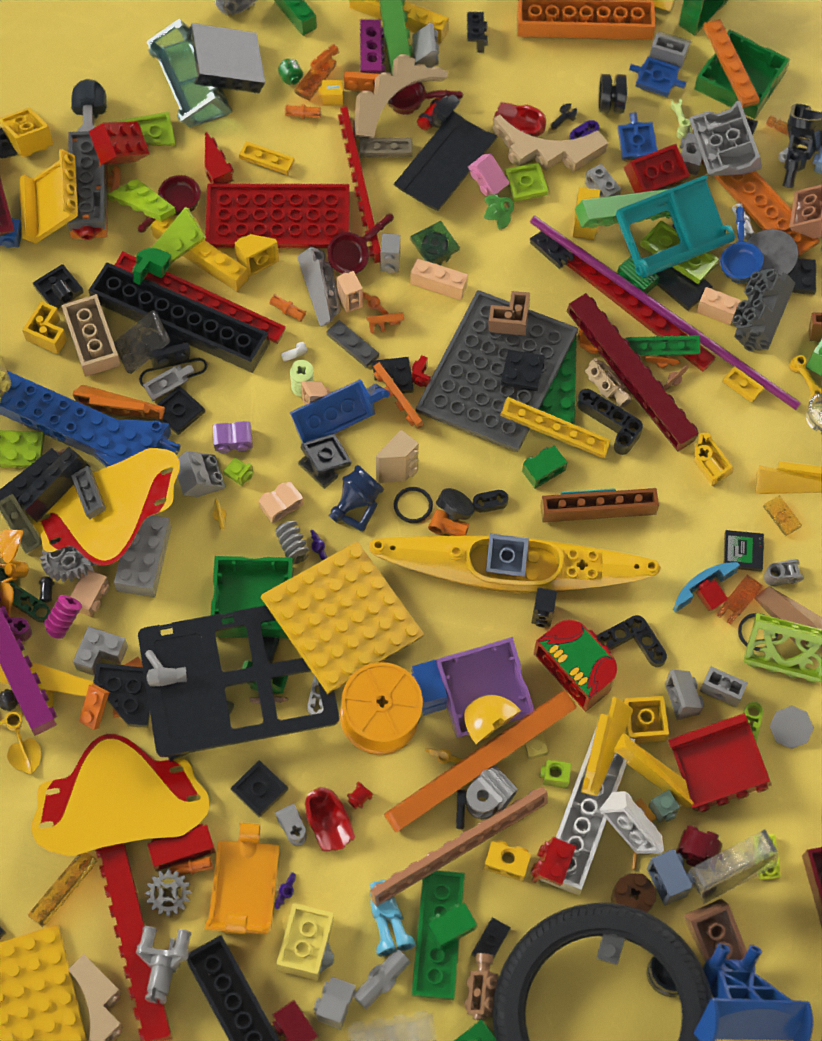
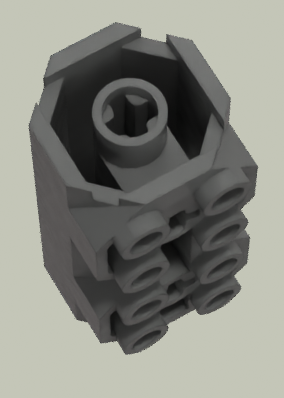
M767 269L760 272L756 271L750 277L744 291L749 300H743L739 303L732 319V323L737 328L734 337L748 351L768 350L795 286L792 278L784 272L780 275L777 274L778 270Z

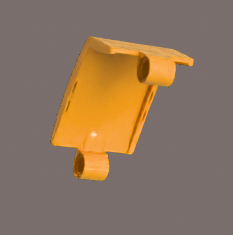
M239 823V842L220 840L217 844L210 912L204 929L224 931L225 933L269 934L272 926L280 847L275 844L259 843L260 824Z

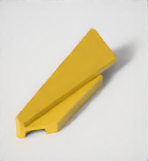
M779 461L776 469L759 466L756 473L755 492L757 494L822 493V467Z
M623 733L613 751L626 759L627 765L664 792L670 790L675 800L684 807H692L691 805H694V802L690 799L686 780L643 748L637 746Z

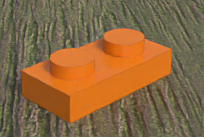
M95 684L89 685L79 719L80 723L93 730L99 729L109 695L108 691Z

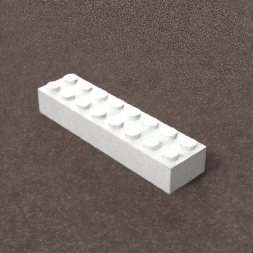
M595 732L556 838L576 846L562 886H559L542 878L540 880L576 895L581 893L607 820L599 809L612 792H617L627 762L626 759L615 753L598 796L581 793Z

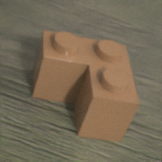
M512 291L509 307L491 305L489 332L526 336L530 293Z

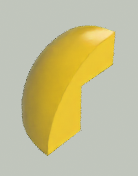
M485 695L475 699L466 707L464 720L471 738L477 744L487 739L499 727L509 723L521 710L504 697Z

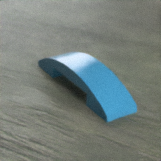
M738 562L719 564L696 575L680 592L673 608L674 612L676 613L691 603L694 596L692 592L699 588L698 585L705 580L711 581L717 577L720 582H723L737 573L740 566Z

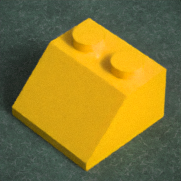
M250 234L246 237H241L235 242L237 262L247 268L248 277L279 261L276 239Z

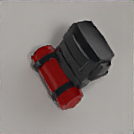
M453 94L449 97L433 99L430 106L419 116L417 125L425 131L433 126L440 128L461 101Z

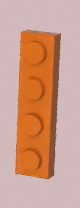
M380 362L373 366L376 371L373 373L379 382H384L386 385L384 389L390 392V397H395L397 400L395 404L401 412L403 410L408 416L405 418L411 426L415 425L419 429L424 425L423 421Z

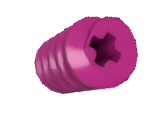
M60 595L55 603V607L51 609L48 619L44 621L47 633L53 638H64L69 627L76 619V615L82 608L81 603L72 597Z

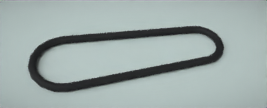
M194 358L184 362L167 365L155 369L149 368L141 373L139 378L140 384L142 387H144L142 377L145 373L149 371L189 363L193 361H202L205 365L204 369L202 371L187 376V378H190L204 373L207 369V363L202 358Z

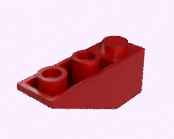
M206 132V177L211 184H227L233 181V167L225 161L226 158L223 151L218 150L215 138H211L208 132Z

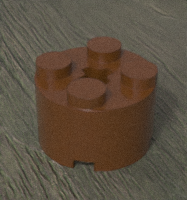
M631 873L623 876L615 885L611 895V903L629 906L646 913L650 911L656 901L654 885L641 873ZM631 893L637 896L636 900L634 897L630 898Z

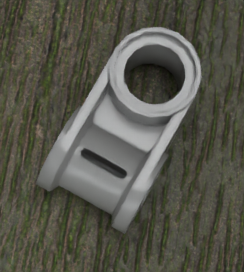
M791 559L770 564L764 574V581L770 586L794 584L802 581L804 577L799 570V560ZM771 572L776 573V574L778 575V577H777V576H773V575L771 574Z
M291 804L275 812L276 818L289 842L294 846L302 845L306 841V830L295 805ZM297 831L300 836L297 837L294 832Z

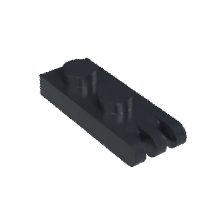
M542 231L530 238V244L559 269L563 267V264L566 265L569 261L574 260V256L566 248Z

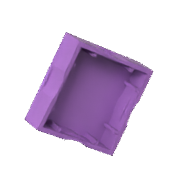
M513 637L435 660L447 693V709L456 738L469 735L464 720L465 709L472 701L479 697L497 695L513 702L521 712L510 722L522 719L534 711L528 687L522 677L521 664Z

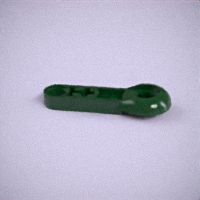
M0 567L1 582L10 577L6 575L4 569ZM13 581L8 582L14 591L12 605L37 622L44 623L51 613L49 606L16 585ZM29 599V603L34 606L33 609L27 604L23 606L22 600L27 601ZM44 608L47 610V614L44 617H38L36 615L37 610Z

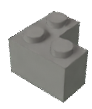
M88 626L73 661L76 670L95 676L96 664L101 663L102 658L121 664L128 648L126 639Z
M331 977L330 982L326 981L322 990L323 996L322 998H317L314 1006V1014H316L317 1021L341 1030L353 994L355 993L356 985Z

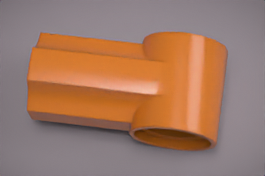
M435 510L428 526L430 531L439 535L445 533L450 536H466L469 528L468 523L460 520L454 522L445 511Z

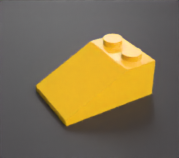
M30 107L0 118L2 129L15 151L21 157L30 156L34 152L46 150L54 145L49 126Z

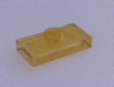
M780 495L763 505L785 536L801 528L802 524Z

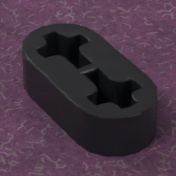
M504 490L479 493L473 498L474 509L479 513L505 508L508 503V494ZM497 496H500L503 501L499 502V500H496ZM478 500H482L484 506L478 504Z

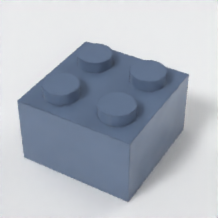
M675 849L651 858L646 868L664 906L687 897L693 887L692 877L688 872H685L682 866L684 861L681 855L676 853Z

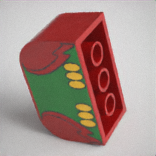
M563 620L536 640L533 654L585 712L610 692L617 673V664L611 655L610 649L598 641L597 635L592 630L589 631L582 623L576 620Z

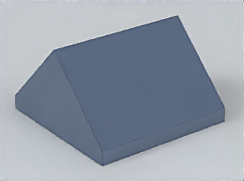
M490 533L486 572L525 577L529 553V538Z

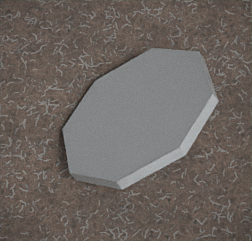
M794 706L776 711L770 724V729L776 742L791 749L807 743L814 729L808 713Z

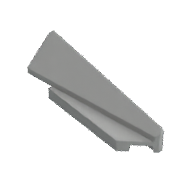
M310 247L298 255L297 259L319 325L325 326L341 311L333 268L329 262L325 261L324 251Z

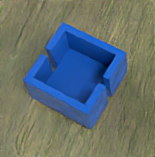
M432 660L412 666L411 675L419 684L422 692L423 716L446 709L447 693L436 661Z

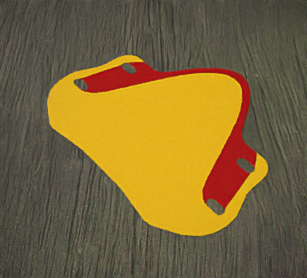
M148 448L119 463L92 472L106 507L105 511L92 519L86 516L76 487L73 485L46 513H50L49 518L42 521L39 520L38 522L32 518L34 527L41 535L43 549L46 552H54L67 546H73L94 564L105 566L118 561L132 544L143 521L147 517L162 512L172 505L174 483L180 470V462L177 455L167 449ZM173 468L172 472L165 475L161 474L163 470ZM163 498L167 499L165 503L157 506L155 505V502L157 500ZM61 538L59 542L52 545L49 544L52 539Z
M105 734L90 743L70 776L46 781L38 787V804L31 823L33 838L39 846L47 851L65 856H76L101 847L137 840L179 837L196 827L206 817L209 810V797L205 789L195 779L188 760L177 758L170 762L169 760L157 761L149 757L127 738L117 734ZM172 767H183V771L171 773L169 771ZM58 788L60 790L57 794L47 795L45 793L49 789ZM193 795L201 797L200 800L188 802L186 799ZM53 822L52 827L43 829L39 827L41 823Z

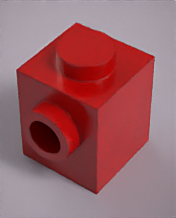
M708 579L698 585L700 589L695 591L708 611L714 610L728 600L716 580L710 582Z

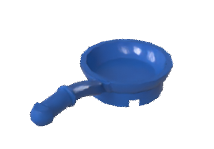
M743 207L736 209L738 242L727 247L720 258L722 270L735 283L749 282L754 272H760L764 261L760 249L744 241L745 211Z

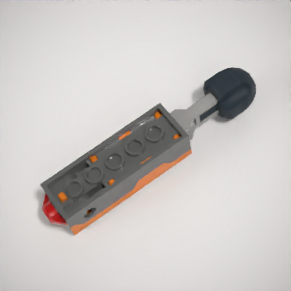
M85 79L74 86L71 97V109L76 115H83V125L78 129V132L68 133V152L75 155L78 216L67 224L72 239L92 240L93 238L108 237V164H100L89 131L95 128L94 119L98 118V114L106 112V92L96 80Z

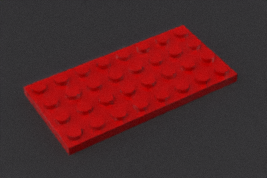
M207 184L205 241L215 248H235V242L238 239L250 234L276 239L278 248H328L329 243L336 235L349 232V184Z

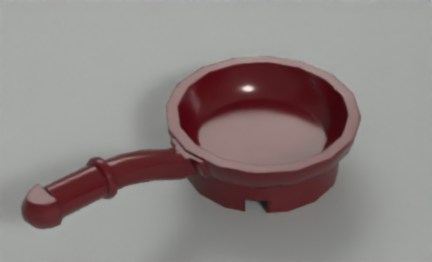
M417 82L396 92L389 99L388 105L393 108L394 112L407 115L414 113L416 109L418 110L425 99L449 97L452 94L461 99L463 93L461 91H448L447 89L427 93L422 82Z
M176 175L162 182L158 195L175 207L176 214L174 215L178 216L185 207L189 208L190 212L195 210L201 191L194 179L184 175ZM147 216V219L138 226V231L140 233L145 232L156 219Z
M387 214L363 237L351 232H343L336 235L329 243L327 251L328 262L331 267L339 273L354 271L357 274L362 271L369 259L366 241L380 230H383L388 223L392 222L394 219L393 214Z

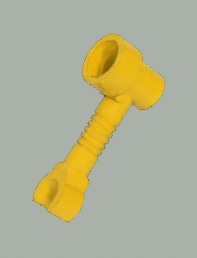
M798 355L789 362V368L791 371L800 372L810 388V396L815 401L817 399L815 392H819L822 397V388L816 385L805 366V356Z

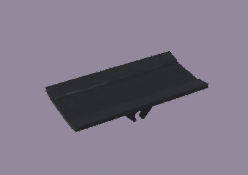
M453 111L395 181L394 186L424 205L439 211L470 172L468 166L485 154L497 139V135L484 131Z

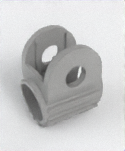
M493 766L488 770H484L481 775L473 779V783L469 786L466 794V808L475 818H489L498 810H503L513 799L518 789L497 766ZM484 797L487 800L482 802L478 798Z

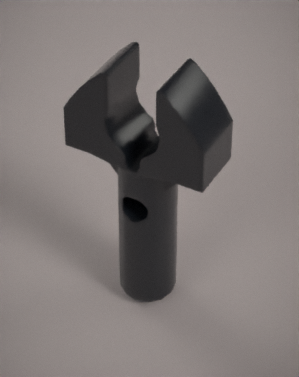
M563 104L559 111L562 114L551 123V128L556 129L566 119L571 121L576 119L577 107L572 112L567 113L571 109L572 104Z
M457 790L456 828L460 830L464 829L466 790Z

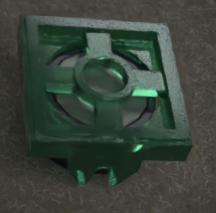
M442 221L410 236V240L424 260L433 264L442 265L444 260L448 262L451 255L460 250V246Z

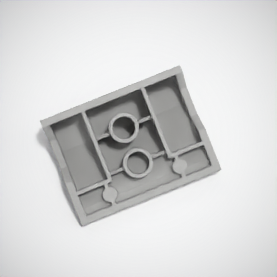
M740 100L736 101L731 109L716 114L707 111L689 117L709 176L746 174L762 168L760 155Z

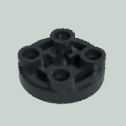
M452 488L443 489L436 501V505L448 513L449 518L454 522H458L459 519H469L475 510L472 501L465 494Z

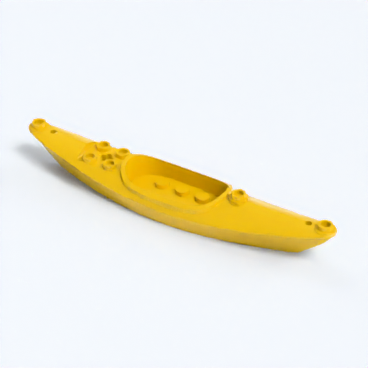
M490 536L390 537L374 539L369 544V550L374 556L390 563L467 586L499 592L537 593V588L560 592L601 587L656 576L661 569L660 564L656 560L641 556L566 543L529 539V553L524 577L486 572Z

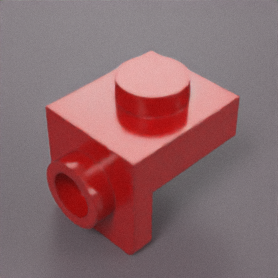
M422 355L418 361L415 360L412 366V382L419 387L427 388L431 377L424 374L428 367V358Z

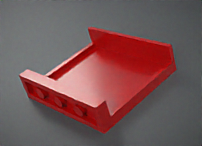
M745 713L668 740L681 776L686 780L690 799L694 802V805H691L694 812H706L710 810V806L716 804L718 806L726 805L730 802V799L736 797L737 799H743L748 797L749 793L757 791V793L769 789L768 786L772 785Z

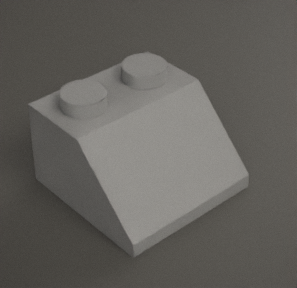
M670 670L665 686L676 719L680 720L699 715L702 707H704V702L701 695L698 696L696 690L698 686L695 677L691 676L690 671Z

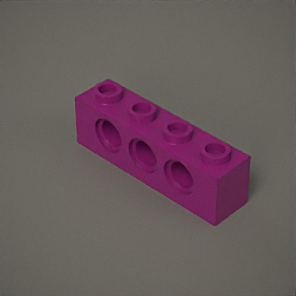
M360 19L361 73H385V65H381V62H385V52H381V50H384V39H381V37H384L381 19Z

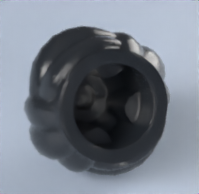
M5 689L0 694V708L7 711L15 709L19 703L13 690Z

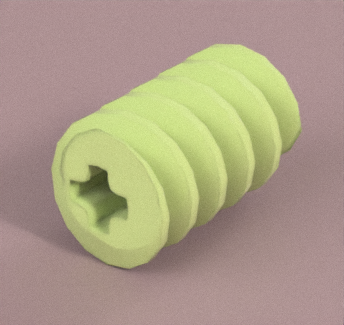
M306 360L295 361L290 370L291 389L296 396L302 397L301 382L314 381L313 366Z

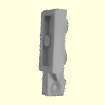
M191 364L184 368H181L180 365L175 366L144 383L143 386L151 400L154 401L178 386L183 385L188 381L187 376L194 373V369Z

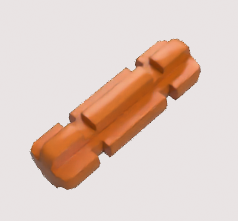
M332 44L317 56V59L310 62L311 68L317 71L333 58L332 55L335 56L339 53V48Z

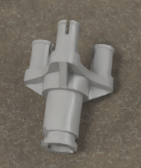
M144 926L141 942L137 946L136 954L152 969L147 988L148 994L145 996V999L153 1003H157L158 999L161 1004L167 1002L166 996L169 993L173 973L180 968L182 961L188 959L189 951L187 949L192 933L187 930H178L176 941L174 938L170 939L169 950H160L153 948L157 929Z

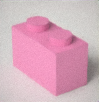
M484 154L468 166L472 178L477 181L481 192L486 196L497 194L509 184L508 179L492 154Z

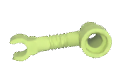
M679 99V104H675L671 100L670 107L676 112L679 121L677 137L680 140L682 138L686 139L687 133H691L690 120L684 117L682 100Z

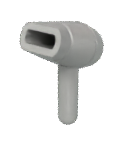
M146 651L145 655L154 667V669L148 670L147 681L150 686H165L177 682H187L186 667L177 669L164 668L153 651Z

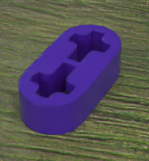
M594 120L586 121L571 131L569 140L577 139L580 136H587L597 130L599 131V124Z

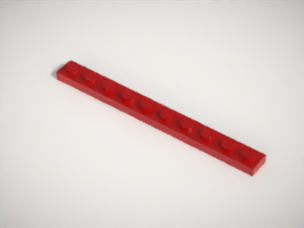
M344 106L340 107L338 122L339 125L343 126L341 135L342 139H346V143H344L346 154L349 153L350 156L347 158L348 166L353 169L351 178L353 183L356 182L354 191L355 196L360 199L358 201L359 212H363L361 222L362 226L366 227L367 231H364L366 234L375 224L348 108ZM375 234L366 242L370 243V246H368L369 256L373 257L374 263H380L381 249L378 236Z
M122 252L115 266L132 273L136 264V257ZM166 272L162 278L148 273L144 278L268 332L269 341L278 344L286 330V326L169 272Z
M572 253L574 260L566 264L569 268L656 336H688L677 326ZM701 345L700 354L682 355L702 372L716 358Z

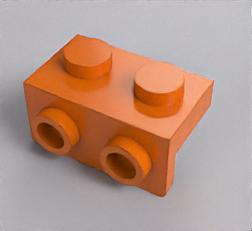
M345 71L344 90L374 92L375 78L379 74Z

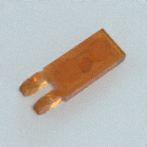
M747 574L728 597V600L725 601L717 616L721 618L729 608L733 611V614L729 616L726 623L731 625L737 616L742 614L763 585Z

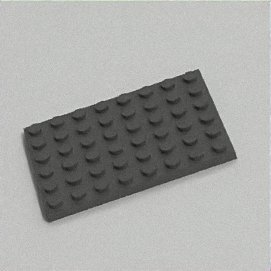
M477 290L416 407V412L519 452L530 428L500 416L507 397H510L539 410L578 333V328L529 309L526 336L489 332L491 305L509 307L510 302ZM508 349L545 355L538 391L501 385Z

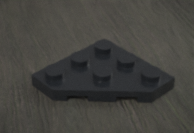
M97 663L93 682L109 692L107 700L127 726L148 728L150 710L143 667Z

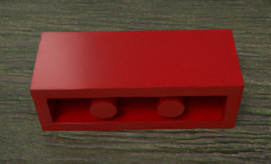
M198 824L182 836L154 838L150 843H147L155 871L169 868L172 864L189 861L190 858L194 860L216 853L208 826H203V824Z

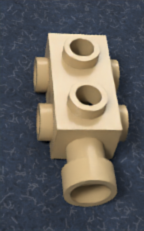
M598 358L593 359L589 363V367L585 372L588 374L589 380L600 389V394L605 398H615L620 408L627 406L632 401V398L627 392L623 391L625 389L623 382L615 376L611 367L607 366L604 361H599Z

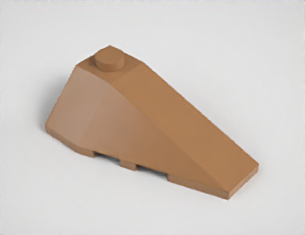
M770 586L754 597L771 617L822 629L821 616ZM790 637L791 640L795 643V638ZM802 640L800 643L804 647L808 648L807 646H805V644H807L809 641Z

